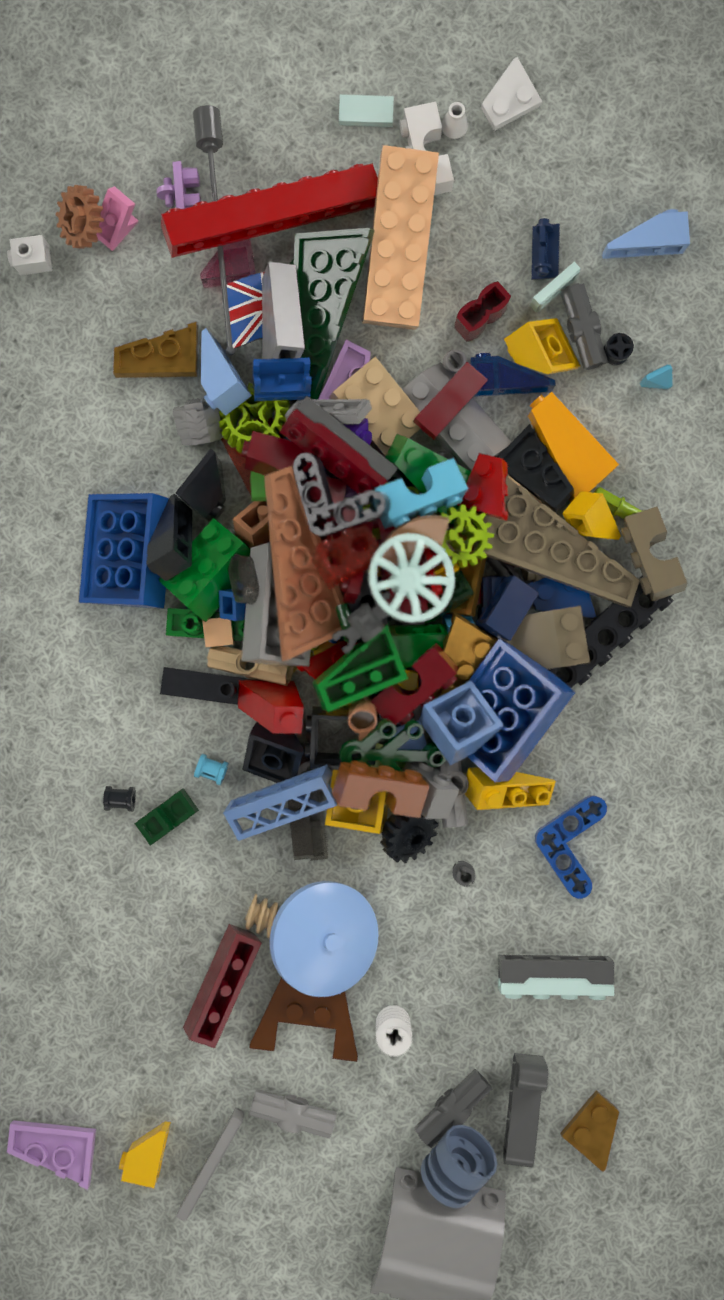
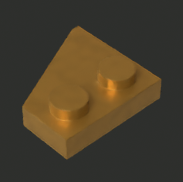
M596 1090L560 1133L566 1141L602 1172L605 1171L619 1110Z

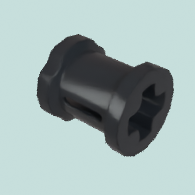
M105 787L103 796L105 811H110L111 808L127 809L128 812L134 811L136 803L135 787H129V789Z

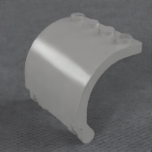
M396 1167L384 1245L377 1272L372 1277L370 1293L379 1295L382 1292L389 1294L390 1298L405 1300H491L497 1280L503 1245L506 1191L483 1186L465 1207L452 1208L436 1200L427 1190L422 1180L421 1172Z

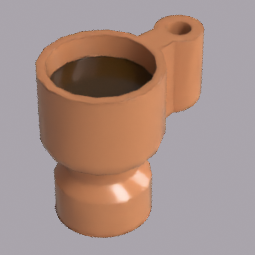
M371 694L351 702L348 709L349 727L359 733V741L365 738L377 725V711L370 702L373 698Z

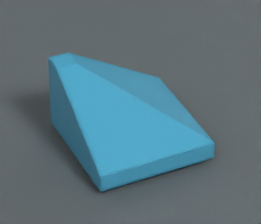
M667 364L647 374L641 380V387L671 388L673 386L672 366Z

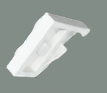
M518 57L512 60L481 106L494 131L540 107L542 104L540 96Z

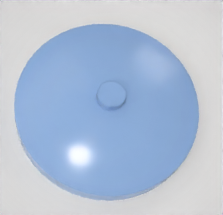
M319 881L303 886L285 900L272 924L270 952L276 970L285 982L306 995L328 997L348 990L365 975L375 957L379 936L375 913L362 894L345 884L334 881Z

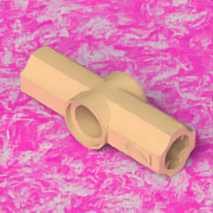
M215 646L209 649L207 656V666L209 668L242 675L250 680L259 679L285 686L291 681L293 666L255 663L252 669L245 670L247 662L242 661L243 650L226 646Z

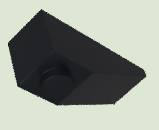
M175 493L170 496L147 546V566L152 573L157 574L164 581L171 579L192 566V509Z

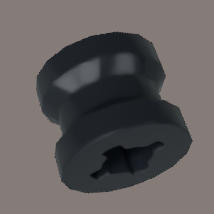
M616 333L608 339L604 345L607 363L617 366L627 361L634 348L633 340L625 333Z

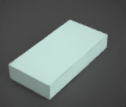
M340 94L339 125L393 127L394 96Z
M575 261L533 297L530 307L538 313L559 295L563 289L576 280L581 268Z

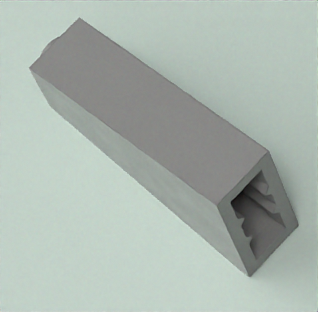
M268 262L263 275V359L301 358L305 349L296 265Z

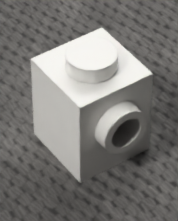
M43 235L9 239L11 250H7L10 266L14 267L20 275L52 271L50 248Z

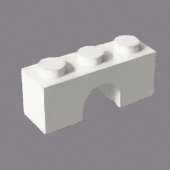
M436 102L404 108L403 120H400V131L402 138L407 137L409 146H405V148L426 151L424 147L428 143L441 139L442 125ZM448 154L440 155L438 158L434 195L452 191L454 179Z

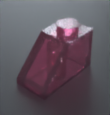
M250 239L223 245L227 284L256 274ZM218 251L200 273L204 288L221 286Z

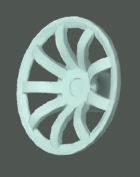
M410 533L397 535L379 547L370 563L369 584L376 602L386 613L401 621L421 622L434 617L446 607L453 593L455 576L450 558L439 544L426 536ZM400 542H416L414 553L409 562ZM424 545L437 553L434 558L422 566L418 565ZM391 546L394 547L397 553L398 566L381 558ZM441 561L443 562L447 577L425 575V572ZM377 566H381L391 573L389 580L376 582ZM425 585H446L442 599L439 600L435 594L425 588ZM391 588L396 594L390 605L382 598L379 590ZM419 594L429 600L434 605V608L420 614V604L417 595ZM404 596L410 600L412 615L396 611Z

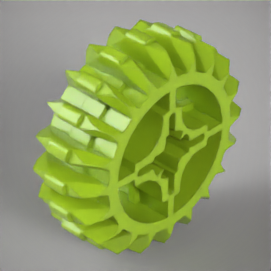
M250 382L247 388L252 395L226 416L219 411L222 419L219 421V427L223 430L222 436L225 440H228L231 448L236 447L237 451L241 454L244 441L251 440L253 431L278 438L286 437L279 431L286 422L285 414L290 409L288 400L254 401L253 384ZM276 410L274 422L269 426V420L273 417L272 413ZM243 413L242 419L238 422L240 425L237 427V420L240 414ZM258 417V419L261 420L262 424L258 420L254 421L253 418L255 419Z

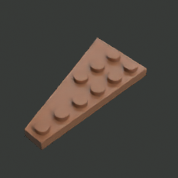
M293 466L264 476L282 661L289 660L332 639L331 635L341 630L335 607L345 603L343 602V596L319 535H315L308 525Z

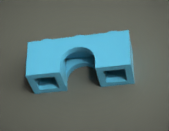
M454 458L427 468L422 477L427 491L425 494L417 495L411 493L406 488L402 478L375 488L374 491L385 493L391 503L387 515L380 518L385 529L392 526L396 529L411 521L410 519L419 515L420 517L431 516L439 507L446 505L447 508H450L462 502V497L468 490V487ZM374 498L373 505L377 510V506L381 504V501Z

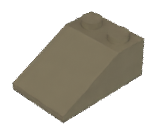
M581 606L528 614L524 617L511 641L505 640L546 669L590 663Z

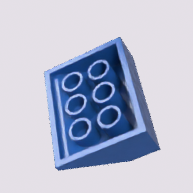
M154 493L88 495L79 603L164 609L166 587L158 581L160 576L149 570L146 561L147 546L169 498Z
M499 638L469 680L473 682L504 725L478 750L467 756L494 782L511 780L576 693L556 675L505 640Z

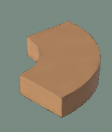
M444 516L414 518L412 521L394 529L387 536L383 544L397 535L410 533L426 536L442 546L449 518ZM415 541L400 542L405 551L407 561L414 553ZM391 546L381 558L398 565L397 553L394 547Z

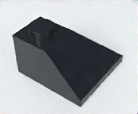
M212 449L207 452L175 492L184 503L208 522L212 518L217 519L225 509L223 504L226 501L222 463Z
M256 721L249 734L242 770L275 783L282 782L298 776L304 748L295 733H272Z

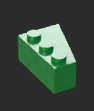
M399 434L395 436L385 456L387 460L397 467L396 472L411 487L417 489L419 495L427 493L422 480L427 468L449 460ZM456 464L465 483H467L471 471ZM446 505L436 509L435 514L437 516L441 513L448 515V508ZM455 519L451 520L449 524L452 525Z
M384 624L385 628L374 638L367 642L363 640L358 642L352 650L344 654L312 682L322 709L330 712L408 679L386 624Z

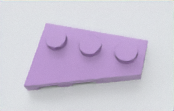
M13 1120L9 1128L7 1153L37 1167L41 1165L56 1172V1176L63 1179L67 1177L78 1182V1186L88 1190L91 1182L96 1129Z

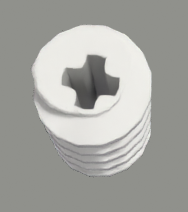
M397 1005L383 1008L376 1018V1041L378 1047L389 1056L404 1054L412 1043L410 1017L404 1008Z

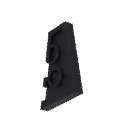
M530 424L498 456V458H502L507 462V475L555 513L574 494V488L558 464L553 461L543 442H540Z

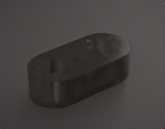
M235 554L230 560L228 569L233 596L237 603L252 605L256 602L259 595V583L254 561L250 556Z

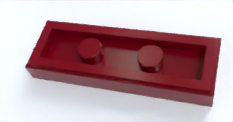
M466 362L414 418L413 422L435 440L480 391L488 379Z

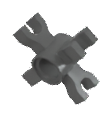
M387 592L381 595L384 600L391 597ZM366 603L346 619L350 623L347 629L338 630L331 636L335 641L341 636L348 638L347 645L341 648L347 654L352 650L356 640L360 637L364 642H367L385 628L381 620L390 615L378 603L373 608Z

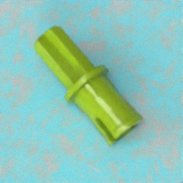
M597 487L593 492L603 493L613 517L617 515L625 519L627 516L643 511L626 502L625 497L619 498L601 487Z

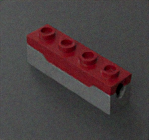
M308 396L293 410L279 431L306 453L318 456L326 469L359 495L368 491H374L375 488L385 485L397 470L394 464Z

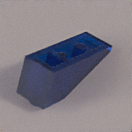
M490 353L476 354L475 357H471L469 362L470 365L488 379L474 397L552 392L556 386L554 379L503 357L491 356Z

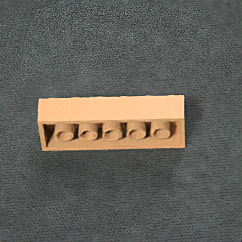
M386 145L382 147L372 228L375 232L370 246L362 318L363 324L413 330L419 327L439 158L438 152Z

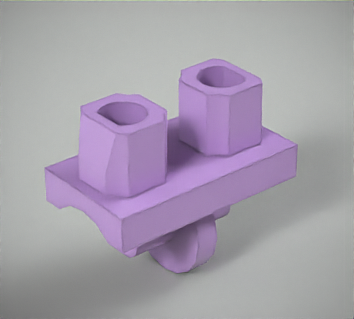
M181 161L173 162L174 185H172L171 178H164V185L159 186L156 190L157 197L165 200L166 207H173L174 199L176 200V208L192 207L194 204L201 202V197L199 193L186 194V188L200 187L198 169L183 168Z

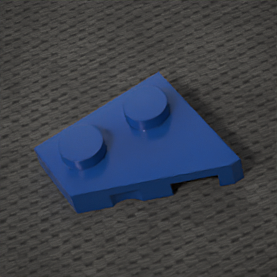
M548 578L527 584L539 592L533 602L536 611L546 612L581 606L582 617H597L589 593Z

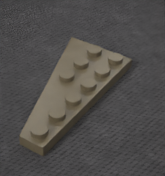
M507 475L508 496L505 497V510L508 512V519L504 521L485 515L482 521L484 523H492L487 532L494 534V537L487 541L493 547L490 550H483L485 554L493 559L616 604L631 607L640 580L614 559L611 560L598 549V546L591 541H587L574 527L545 504L537 501L529 494V491L517 485ZM479 542L473 544L471 551L476 550Z

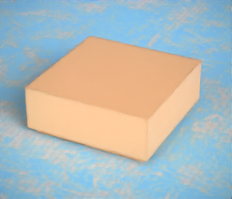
M213 618L208 619L206 622L203 621L205 648L234 644L232 620Z

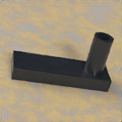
M164 667L160 694L238 705L239 680H246V678Z

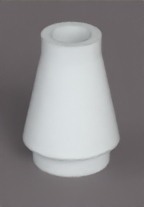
M454 102L449 106V110L441 122L442 131L449 138H460L468 129L465 107L460 102Z

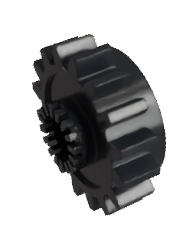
M392 813L386 820L381 832L383 840L380 841V844L384 847L382 850L397 863L400 860L407 863L409 857L416 860L419 852L425 854V847L433 844L430 839L437 836L438 833L434 829L439 826V823L435 819H425L422 815L420 818Z

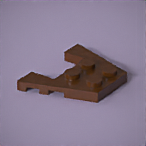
M281 977L250 1042L249 1048L275 1051L278 1022L336 1030L332 1059L357 1062L358 1053L346 992L328 997L310 996L299 992Z

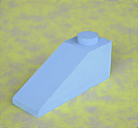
M669 209L654 216L609 242L602 253V258L683 254L690 245L688 211L678 212L676 209Z
M205 328L202 330L201 385L207 393L204 399L213 410L218 408L226 416L252 395L221 344Z

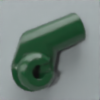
M343 603L335 607L341 630L347 629L350 626L346 619L352 614L349 603ZM343 636L344 640L348 643V638ZM362 638L357 639L355 644L361 642Z

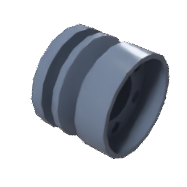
M455 1125L445 1133L438 1144L423 1159L421 1165L422 1180L434 1198L445 1206L452 1208L465 1207L496 1173V1154L490 1143L481 1133L465 1125Z

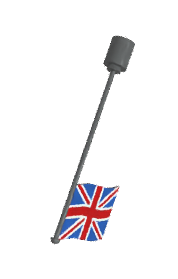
M205 105L194 109L193 121L196 147L204 153H208L212 200L214 202L218 201L213 153L223 146L220 110L215 106ZM222 245L218 246L217 249L227 338V349H225V352L228 355H233L236 352V348L262 339V278L265 272L252 274L227 284Z

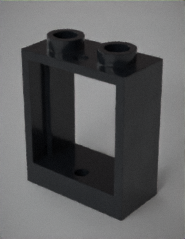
M313 706L312 715H306V732H311V742H305V759H310V769H317L328 765L329 769L339 770L340 763L342 762L340 753L318 752L319 719L348 721L349 708L339 707L327 712L320 706ZM377 712L378 725V723L380 722V714ZM352 754L351 758H355L358 754ZM376 761L368 762L370 763V765L374 766Z

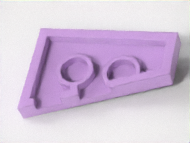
M345 340L319 399H329L328 397L335 389L370 361L371 352Z

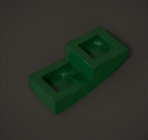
M183 788L134 824L151 846L197 813L199 809Z

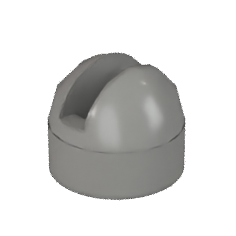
M457 349L448 351L443 357V366L449 372H458L466 363L465 354ZM449 357L458 365L456 368L448 360Z

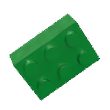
M213 518L192 542V566L167 581H164L161 577L158 581L186 607L206 622L220 607L219 590L234 589L235 584L241 583L249 574L251 549Z

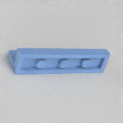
M328 765L231 800L223 814L237 840L246 839L337 806V802L332 795V789L328 783L332 772ZM322 788L327 801L319 803L309 799L311 792ZM293 799L303 803L301 810L295 812L285 808L286 801ZM266 808L279 812L274 820H268L260 815L262 810ZM245 817L254 821L252 828L243 831L237 819Z

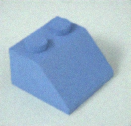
M472 681L425 704L419 719L450 766L473 754L504 726Z

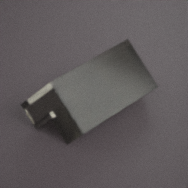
M322 788L311 792L309 799L319 803L323 802ZM293 799L288 800V809L295 812L301 810L303 803ZM324 811L290 822L294 860L310 859V861L328 859L329 849Z

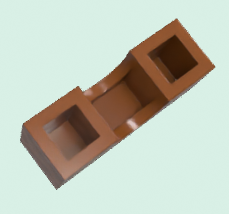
M352 761L351 763L341 762L332 795L341 807L367 810L369 800L374 794L380 791H388L385 802L393 814L420 818L430 786L424 780L422 774L415 770L407 769L405 772L385 765H380L376 768L360 761Z

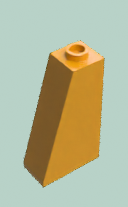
M553 392L549 393L546 397L541 394L531 403L530 407L532 410L528 418L540 442H543L553 461L558 464L574 488V494L569 499L570 502L581 491L590 492L619 465Z

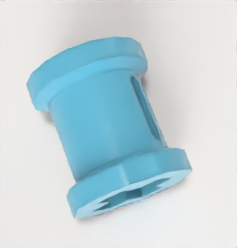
M202 754L197 763L194 777L199 778L201 776L216 781V784L221 786L229 763L225 761L220 763L207 758L206 754Z

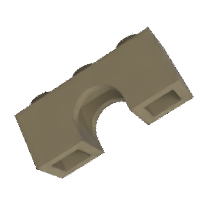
M656 506L625 517L621 533L625 544H631L633 553H630L634 568H640L643 578H640V583L644 594H650L652 601L685 591L687 580L678 557L669 560H659L650 552V548L656 543L665 541L667 529L658 507Z

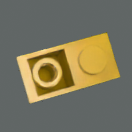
M581 491L562 513L566 522L574 527L581 536L619 540L621 537L603 493Z

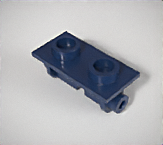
M547 218L539 219L538 224L532 227L531 280L551 279L559 275L560 223L550 224V220Z

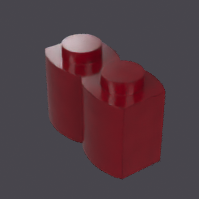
M499 281L487 285L479 294L478 299L466 303L459 310L454 328L466 342L476 339L483 333L487 324H491L503 316L511 295Z

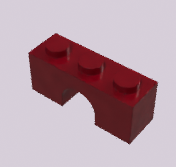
M437 643L415 660L412 665L421 677V686L419 688L406 690L397 683L380 690L370 702L375 706L376 711L383 719L391 720L394 725L399 723L403 726L414 716L412 711L419 705L423 708L425 704L435 699L436 696L433 694L440 687L445 690L457 680L455 674H457L459 668Z

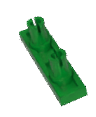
M168 608L166 635L204 638L203 621L189 609ZM214 612L209 619L220 618V612ZM232 620L234 641H243L245 620Z

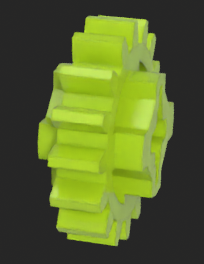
M465 504L458 506L457 511L452 506L447 509L448 515L445 513L439 515L448 517L449 522L455 519V522H453L454 527L446 531L441 547L450 558L452 566L457 561L460 568H465L467 561L471 566L478 564L477 558L483 560L487 557L483 550H490L493 547L487 542L488 539L494 537L493 533L487 532L492 523H484L482 520L486 514L482 513L477 516L475 514L476 507L474 506L466 511ZM461 532L462 535H466L467 540L463 541V538H458V533ZM479 542L476 550L473 553L469 554V552L471 551V546L474 543ZM447 543L454 549V552L448 547Z

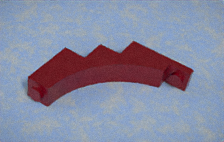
M253 431L251 440L244 441L241 457L246 458L244 469L266 476L293 466L297 456L306 452L290 440ZM307 462V466L303 467V470L309 472V468L313 467V463ZM326 477L333 503L343 501L347 484L341 480ZM311 478L312 481H318L316 478ZM314 487L310 492V499L313 503H317L322 497V492L319 487ZM344 509L343 517L347 522H351L355 518L356 511ZM322 517V522L319 523V526L325 528V524L337 521L335 517L331 519ZM374 521L331 536H325L332 557L333 571L344 574L340 591L345 592L343 602L355 604L359 596Z

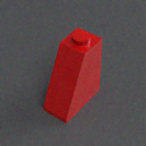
M239 680L237 706L241 711L272 733H302L304 707L294 681H290L285 686L262 680Z

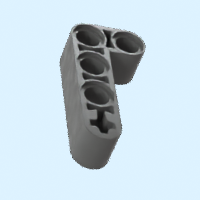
M514 1053L513 1062L515 1064H512L510 1090L512 1092H509L507 1118L509 1120H506L503 1163L505 1165L532 1168L535 1160L542 1091L546 1092L549 1071L543 1056Z

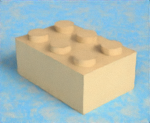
M376 357L371 359L328 397L329 399L370 400L372 409L365 416V418H368L369 431L372 433L370 446L383 457L386 456L397 434L410 438L421 429L413 422L420 411Z

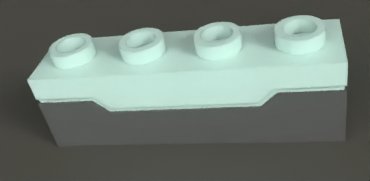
M498 954V989L501 994H505L506 998L520 999L522 995H533V998L549 999L550 995H561V998L567 1000L578 999V996H589L593 1000H605L606 996H614V961L609 956Z

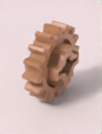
M81 185L68 186L67 192L61 193L63 201L57 202V205L60 207V212H56V216L59 219L57 228H62L60 237L66 238V244L72 245L73 248H91L92 242H98L96 234L102 233L99 224L104 222V218L101 217L100 213L103 210V206L97 205L100 198L94 195L93 189Z

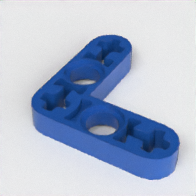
M595 795L585 797L540 827L535 834L537 847L566 890L577 899H583L591 893L592 882L566 843L606 815L607 805L605 801ZM589 802L599 803L600 806L597 808L599 813L595 815L591 812L584 816L588 819L584 824L583 818L576 810L580 808V811L584 813L590 808ZM568 816H575L578 820V826L573 831L564 829L563 821ZM545 832L549 835L554 833L552 842L557 848L561 844L563 846L562 849L556 850L551 857L548 855L549 852H553L551 847L546 843L541 844V841L544 839L542 834ZM562 854L568 855L571 860L570 866L564 870L558 869L556 866V859ZM576 868L579 870L574 872L576 878L586 882L583 884L584 890L582 892L577 889L572 890L575 883L571 877L568 876L566 880L564 879V876L571 874Z

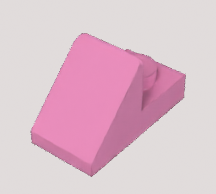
M115 186L109 188L102 204L103 210L100 212L104 222L99 224L102 233L96 234L98 240L112 251L138 223V220L131 215L135 203Z

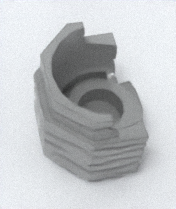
M204 397L186 400L184 406L174 407L173 409L177 435H180L182 445H199L222 439L221 428L219 427V421L222 420L219 415L220 410L218 408L213 410L209 405H205Z

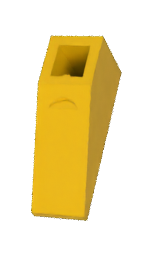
M479 767L468 768L466 775L468 789L465 796L477 810L549 805L556 781L554 779L516 772L510 781L494 782Z

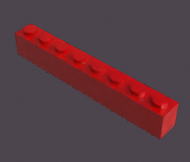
M373 163L367 165L355 164L347 170H330L322 176H305L297 182L288 184L280 182L273 185L272 188L263 190L255 188L249 190L246 194L238 196L226 195L214 202L201 201L189 208H172L161 214V228L171 258L374 208L378 177Z

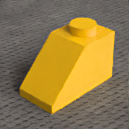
M163 1122L134 1141L128 1152L123 1151L119 1163V1169L123 1170L121 1181L150 1188L155 1187L161 1170L171 1122Z

